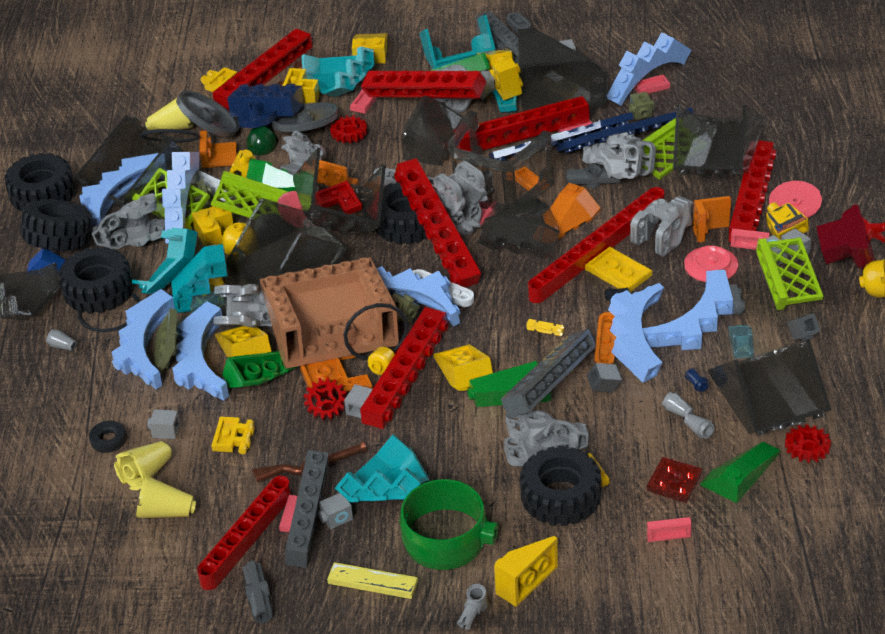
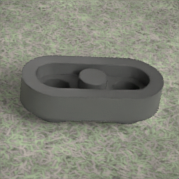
M513 12L507 15V24L516 33L526 35L530 32L531 24L522 14Z
M729 284L733 297L732 315L739 316L742 314V311H745V302L741 300V288L737 287V284Z

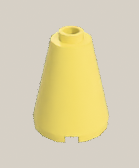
M176 98L149 116L145 125L147 130H183L193 128L194 123H191L190 119L179 109Z
M160 441L123 451L115 457L117 458V462L114 463L116 474L123 484L128 483L131 486L129 489L139 490L145 476L152 478L171 458V448L168 444Z
M145 476L140 490V502L137 505L136 516L137 518L189 517L190 513L195 512L197 501H193V496Z

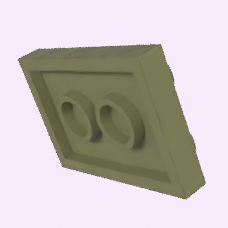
M172 308L166 314L155 338L154 367L160 372V375L164 369L168 368L170 357L174 356L177 351L175 342L178 337L176 328L179 319H177V310Z

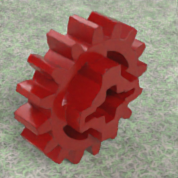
M346 115V118L339 117L340 120L335 119L334 123H331L330 133L337 142L341 140L342 143L346 141L352 143L353 140L358 142V138L363 139V135H367V123H365V120H361V117L355 118V115L352 117Z
M329 377L325 381L318 378L319 383L316 384L312 381V388L306 387L308 394L303 395L304 400H307L304 402V405L309 407L307 409L309 414L314 412L313 416L315 419L321 416L322 421L325 420V417H329L331 421L332 415L335 414L339 417L338 411L345 410L342 404H345L344 397L347 394L346 391H342V384L337 386L336 379L330 382ZM335 391L339 396L338 400L334 397ZM313 398L317 401L316 407L312 403Z
M808 424L804 428L797 425V430L791 428L790 433L786 434V452L792 453L791 458L798 457L799 462L805 459L807 463H810L811 460L817 463L819 457L825 459L826 454L830 452L831 440L829 439V434H824L823 428L817 430L816 425L812 428Z

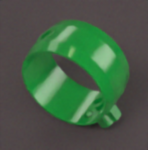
M449 479L429 481L414 488L402 503L399 519L401 538L408 555L418 564L436 570L455 569L470 563L480 554L484 544H495L499 529L498 523L486 521V510L479 494L469 485ZM437 510L460 511L477 521L475 526L468 532L455 538L442 540L423 537L410 528L418 518Z

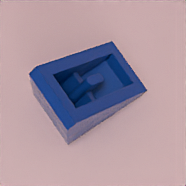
M41 249L29 261L27 276L59 275L61 266L66 260L49 249Z

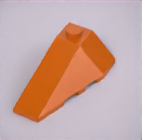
M568 183L559 193L536 230L533 240L550 245L564 237L567 231L571 229L576 230L583 222H590L601 211V207L584 187Z

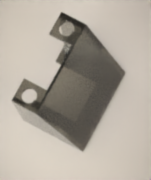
M128 115L123 117L74 177L81 187L98 185L103 180L102 173L119 170V167L122 166L121 159L158 153L125 194L119 198L113 195L109 196L113 202L112 205L119 209L127 203L134 201L132 197L135 193L140 195L158 168L166 172L167 170H172V152H184L176 144L177 140L171 135L166 136L162 133L159 135L164 143L144 139L140 134L143 131H147V129L141 126L142 122L138 118H132ZM163 174L158 179V183L165 181ZM166 185L158 188L159 193L162 192V189H166ZM155 190L149 191L148 194H150V193L155 194Z

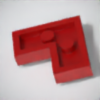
M347 180L314 192V197L321 209L339 204L345 215L362 210V204Z

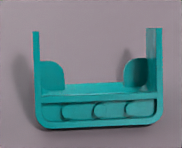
M487 15L477 19L481 35H477L471 40L472 51L442 57L440 49L432 46L428 29L421 31L419 34L424 54L431 68L436 69L475 56L477 53L495 50Z

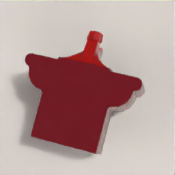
M857 204L846 210L842 214L841 219L816 226L821 251L826 264L852 257L856 267L863 270L867 264L875 261L870 240L876 238L883 243L885 242V236L881 234L885 232V222L871 224L863 218Z

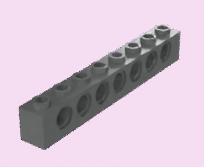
M589 329L569 334L501 398L503 408L509 417L530 412L596 347Z

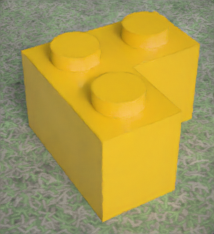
M509 58L493 64V69L489 70V72L494 77V86L501 98L506 100L522 94L521 87L523 83L518 74L520 73L518 63H514Z
M290 68L282 86L287 84L302 86L304 103L318 102L320 97L318 80L307 79L306 69Z
M212 206L192 213L194 229L198 232L197 235L204 247L222 244V233L228 226L233 224L232 212Z

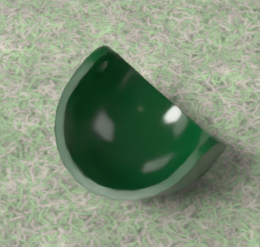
M265 126L252 128L247 136V150L251 151L253 155H267L275 150L277 146L276 137Z

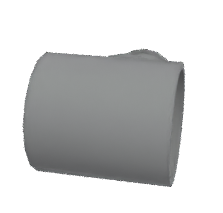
M481 584L469 586L466 592L465 609L457 621L458 626L464 628L466 625V630H470L476 615L486 610L489 605L486 589Z

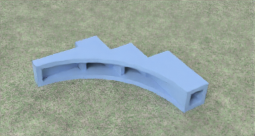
M661 32L655 45L652 46L644 42L637 56L626 51L619 64L622 68L606 98L622 106L634 86L647 73L669 62H678L684 65L692 50Z
M163 152L121 159L122 166L119 167V170L102 173L103 180L100 181V184L82 187L83 194L80 195L81 205H85L92 215L91 226L94 225L96 227L99 225L112 204L130 189L150 181L158 168L166 171Z
M172 152V170H167L168 188L162 189L163 207H165V231L172 229V227L185 229L188 191L193 175L199 170V152Z
M383 266L377 268L391 297L393 293L403 296L407 294L415 299L414 302L446 312L447 320L453 327L460 324L458 315L461 313L457 305L451 303L452 299L448 289L450 287L449 280L446 276L443 277L439 271L420 279L419 275L414 274L411 268L393 277L389 271H385Z
M706 271L705 292L695 307L685 315L662 325L642 328L648 345L650 347L681 345L682 350L701 349L702 332L717 331V315L732 314L733 297L726 271Z
M660 283L648 286L646 289L633 294L627 290L616 293L611 298V304L608 309L615 316L612 320L613 324L610 332L617 337L614 341L612 353L642 383L656 377L662 365V361L654 354L645 339L641 322L642 314L650 306L657 303L661 297L664 287Z
M162 289L125 311L128 326L118 331L121 346L112 351V363L117 370H121L126 375L133 372L134 375L140 376L147 385L150 384L155 389L162 386L160 372L151 364L147 357V346L152 334L163 322L169 309H175L173 297Z
M206 301L176 328L178 332L177 338L180 343L177 344L176 351L178 364L172 368L174 381L179 386L189 390L196 386L224 401L229 397L227 382L215 375L204 360V351L208 340L220 326L213 325L214 317L222 316V311L220 307Z

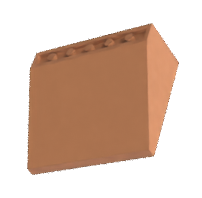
M371 257L260 279L262 293L285 369L352 355L345 346L343 334L347 322L354 313L365 306L376 303L391 304L396 307ZM376 307L358 315L350 325L347 335L349 345L354 352L359 354L374 351L379 347L397 346L399 343L397 312L391 308Z

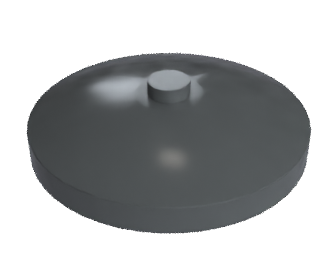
M186 90L179 94L176 103L182 113L192 122L218 136H235L239 130V124L235 117H230V112L213 99L194 91Z
M327 102L304 103V106L294 116H277L271 122L273 129L282 132L310 131L334 121L338 117V109L336 105Z

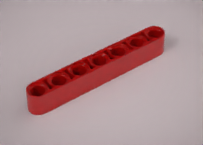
M277 476L273 478L198 565L197 573L201 588L204 590L215 589L286 506L288 497L291 495L290 482L287 477Z

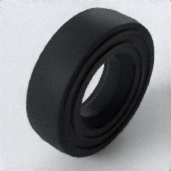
M116 421L100 422L90 430V444L94 450L101 453L116 451L126 441L125 429L122 424ZM106 433L115 434V437L110 440L100 439Z

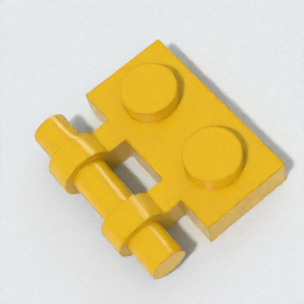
M220 417L212 442V451L233 452L234 446L239 447L238 452L240 454H245L247 449L250 448V437L255 429L254 421L247 420L246 424H242L239 417ZM238 433H242V437H237Z

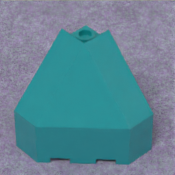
M362 46L357 48V55L317 58L305 54L302 55V69H306L307 79L318 80L319 91L333 97L352 91L356 87L355 85L364 78L366 72L374 66L373 49Z
M173 227L172 229H167V231L162 230L161 238L169 240L167 257L148 281L132 280L133 284L139 285V288L142 289L141 293L154 294L158 290L163 289L194 258L198 232Z
M223 244L203 247L171 281L173 302L177 313L194 311L192 296L211 294L209 279L227 276Z
M392 434L371 460L354 475L351 472H347L335 489L349 502L402 500L414 488L428 482L429 478L412 447H407L399 438Z

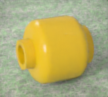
M387 347L377 348L368 357V367L374 374L382 375L394 357V352Z

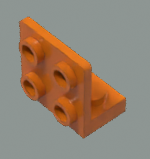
M200 131L199 153L202 168L232 166L237 157L236 142L212 144L211 137H208L207 131Z
M318 159L315 161L316 178L320 190L346 180L353 191L359 185L358 179L348 177L347 167Z
M730 196L694 200L692 229L697 243L705 242V234H708V229L729 226Z

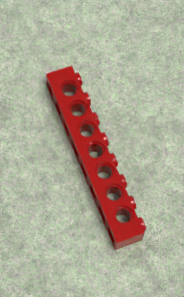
M297 28L213 91V100L229 111L227 97L243 84H248L249 86L265 85L312 48L311 34Z
M391 70L368 71L361 87L368 97L480 98L487 82L480 71Z
M583 96L455 129V147L460 156L469 155L474 152L484 151L489 148L589 122V104Z
M752 140L729 227V242H731L732 228L757 231L755 226H759L760 215L762 214L768 190V182H770L771 171L773 170L776 158V150L773 149L774 142Z
M415 158L398 163L394 172V178L401 185L403 195L407 196L411 209L417 214L418 222L420 225H423L427 238L433 244L435 253L439 254L444 269H447L450 274L451 282L465 288L478 284L481 272L418 159Z
M427 307L423 309L360 408L362 424L384 429L387 423L391 422L393 413L400 407L401 400L408 394L411 384L416 381L418 373L424 368L427 358L431 357L436 344H439L443 332L447 331L449 322L447 321L446 312Z

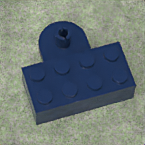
M243 84L227 97L230 117H238L239 126L243 128H257L268 125L277 116H294L304 106L302 86H296V84H287L286 86H280V84H272L270 86H264V84H257L255 86Z

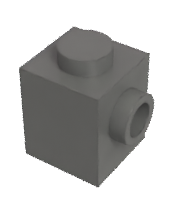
M815 313L788 321L794 340L801 339L802 342L813 338V334L821 332Z
M595 363L587 374L592 391L613 392L622 381L616 364Z

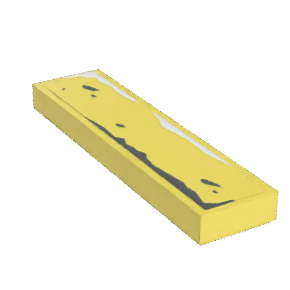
M335 562L327 578L328 584L412 599L418 584V577Z

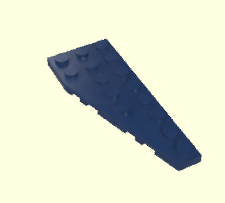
M691 107L583 135L556 145L557 152L564 150L565 153H569L577 149H583L585 146L603 143L607 141L609 136L627 132L631 135L649 130L651 126L652 129L662 126V123L666 125L675 118L680 120L684 115H692L694 112Z
M632 112L594 122L588 126L583 125L570 131L566 130L542 137L533 142L529 141L518 146L494 151L488 155L490 161L496 159V162L506 160V156L512 155V158L522 155L523 151L528 150V153L539 151L538 147L541 146L547 149L558 145L559 142L561 144L575 139V137L578 138L590 133L629 124L628 121L634 118Z

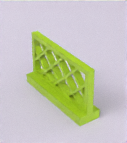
M678 118L673 119L643 140L652 142L656 150H662L663 154L656 153L655 158L663 159V162H655L654 167H662L664 170L659 172L654 168L651 173L659 180L706 148V143L680 126L681 120ZM681 133L685 138H679L676 135ZM674 142V146L665 145V143ZM677 142L686 143V146H677ZM689 143H695L698 147H689ZM645 145L643 149L644 153L646 155H649L650 148L649 146ZM665 150L675 151V154H666ZM678 151H685L687 154L678 155ZM666 159H674L676 162L666 163ZM646 164L642 166L645 170H648Z
M158 168L140 195L135 193L132 197V200H137L139 197L147 195L149 191L155 190L157 208L150 213L161 219H165V207H163V203L160 204L159 198H162L163 194L159 193L158 188L165 185L166 189L168 188L167 172ZM163 174L165 181L158 183V179ZM190 184V194H188L187 200L190 199L191 204L186 206V211L191 209V214L188 218H185V229L192 230L190 226L193 222L192 213L201 210L210 198V195ZM203 196L199 202L194 203V197Z
M224 171L211 206L251 219L259 215L252 210L258 209L261 213L266 212L264 207L269 206L271 211L267 212L277 213L281 220H283L276 207L278 199L288 191ZM235 195L237 199L231 200L229 196ZM224 198L226 202L223 203L217 201V199ZM252 201L254 205L248 206L246 202ZM242 204L244 208H238L235 205Z
M801 237L767 242L766 238L758 239L756 254L777 310L785 309V305L823 300L821 288ZM798 244L799 250L796 252L788 247ZM777 247L782 251L777 254L771 248ZM784 252H787L794 257L789 260L782 255ZM796 258L804 261L803 267L794 263ZM778 260L787 264L785 269L777 266ZM790 266L799 270L797 275L787 271ZM802 272L810 276L809 281L799 277ZM784 275L793 279L790 284L782 280ZM797 281L805 285V287L800 290L793 285ZM809 287L812 290H814L816 294L810 295L805 291ZM791 290L799 295L789 298L787 293Z

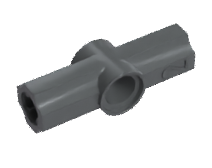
M589 165L586 169L566 170L567 184L572 183L586 185L589 188H598L601 184L621 183V179L609 178L606 169L598 165Z
M250 561L242 567L246 582V595L248 604L251 605L254 622L263 624L273 618L269 602V589L267 581L264 580L261 563Z

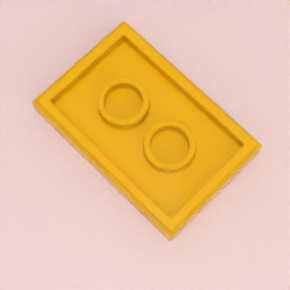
M608 247L585 264V270L616 288L628 287L629 292L652 276L651 269L612 247Z

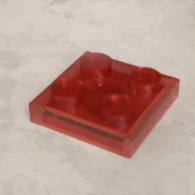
M662 457L647 484V491L687 503L702 475V469Z

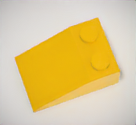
M388 33L356 34L352 41V56L357 55V48L362 46L373 49L374 64L386 63Z
M242 325L215 334L227 357L271 352L268 335L257 327L251 328Z
M470 344L433 354L449 384L458 391L469 389V380L493 373L490 357Z
M552 536L509 551L505 556L499 558L494 565L496 594L517 607L558 567L557 537Z

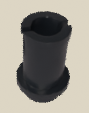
M608 287V289H605V300L611 302V298L616 293L629 291L628 287L615 289Z

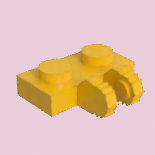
M225 67L219 72L209 70L200 80L204 84L205 90L213 92L236 75L237 71Z

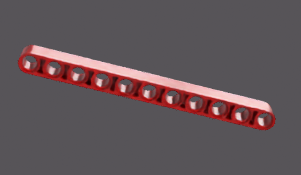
M653 187L533 277L528 282L529 301L532 303L543 302L585 270V264L608 247L613 248L629 236L633 217L640 210L643 211L653 201L664 199V189Z

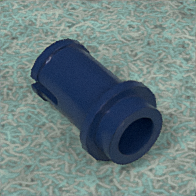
M691 368L686 372L685 378L694 385L696 391L704 392L708 388V380L705 377H701L695 369Z

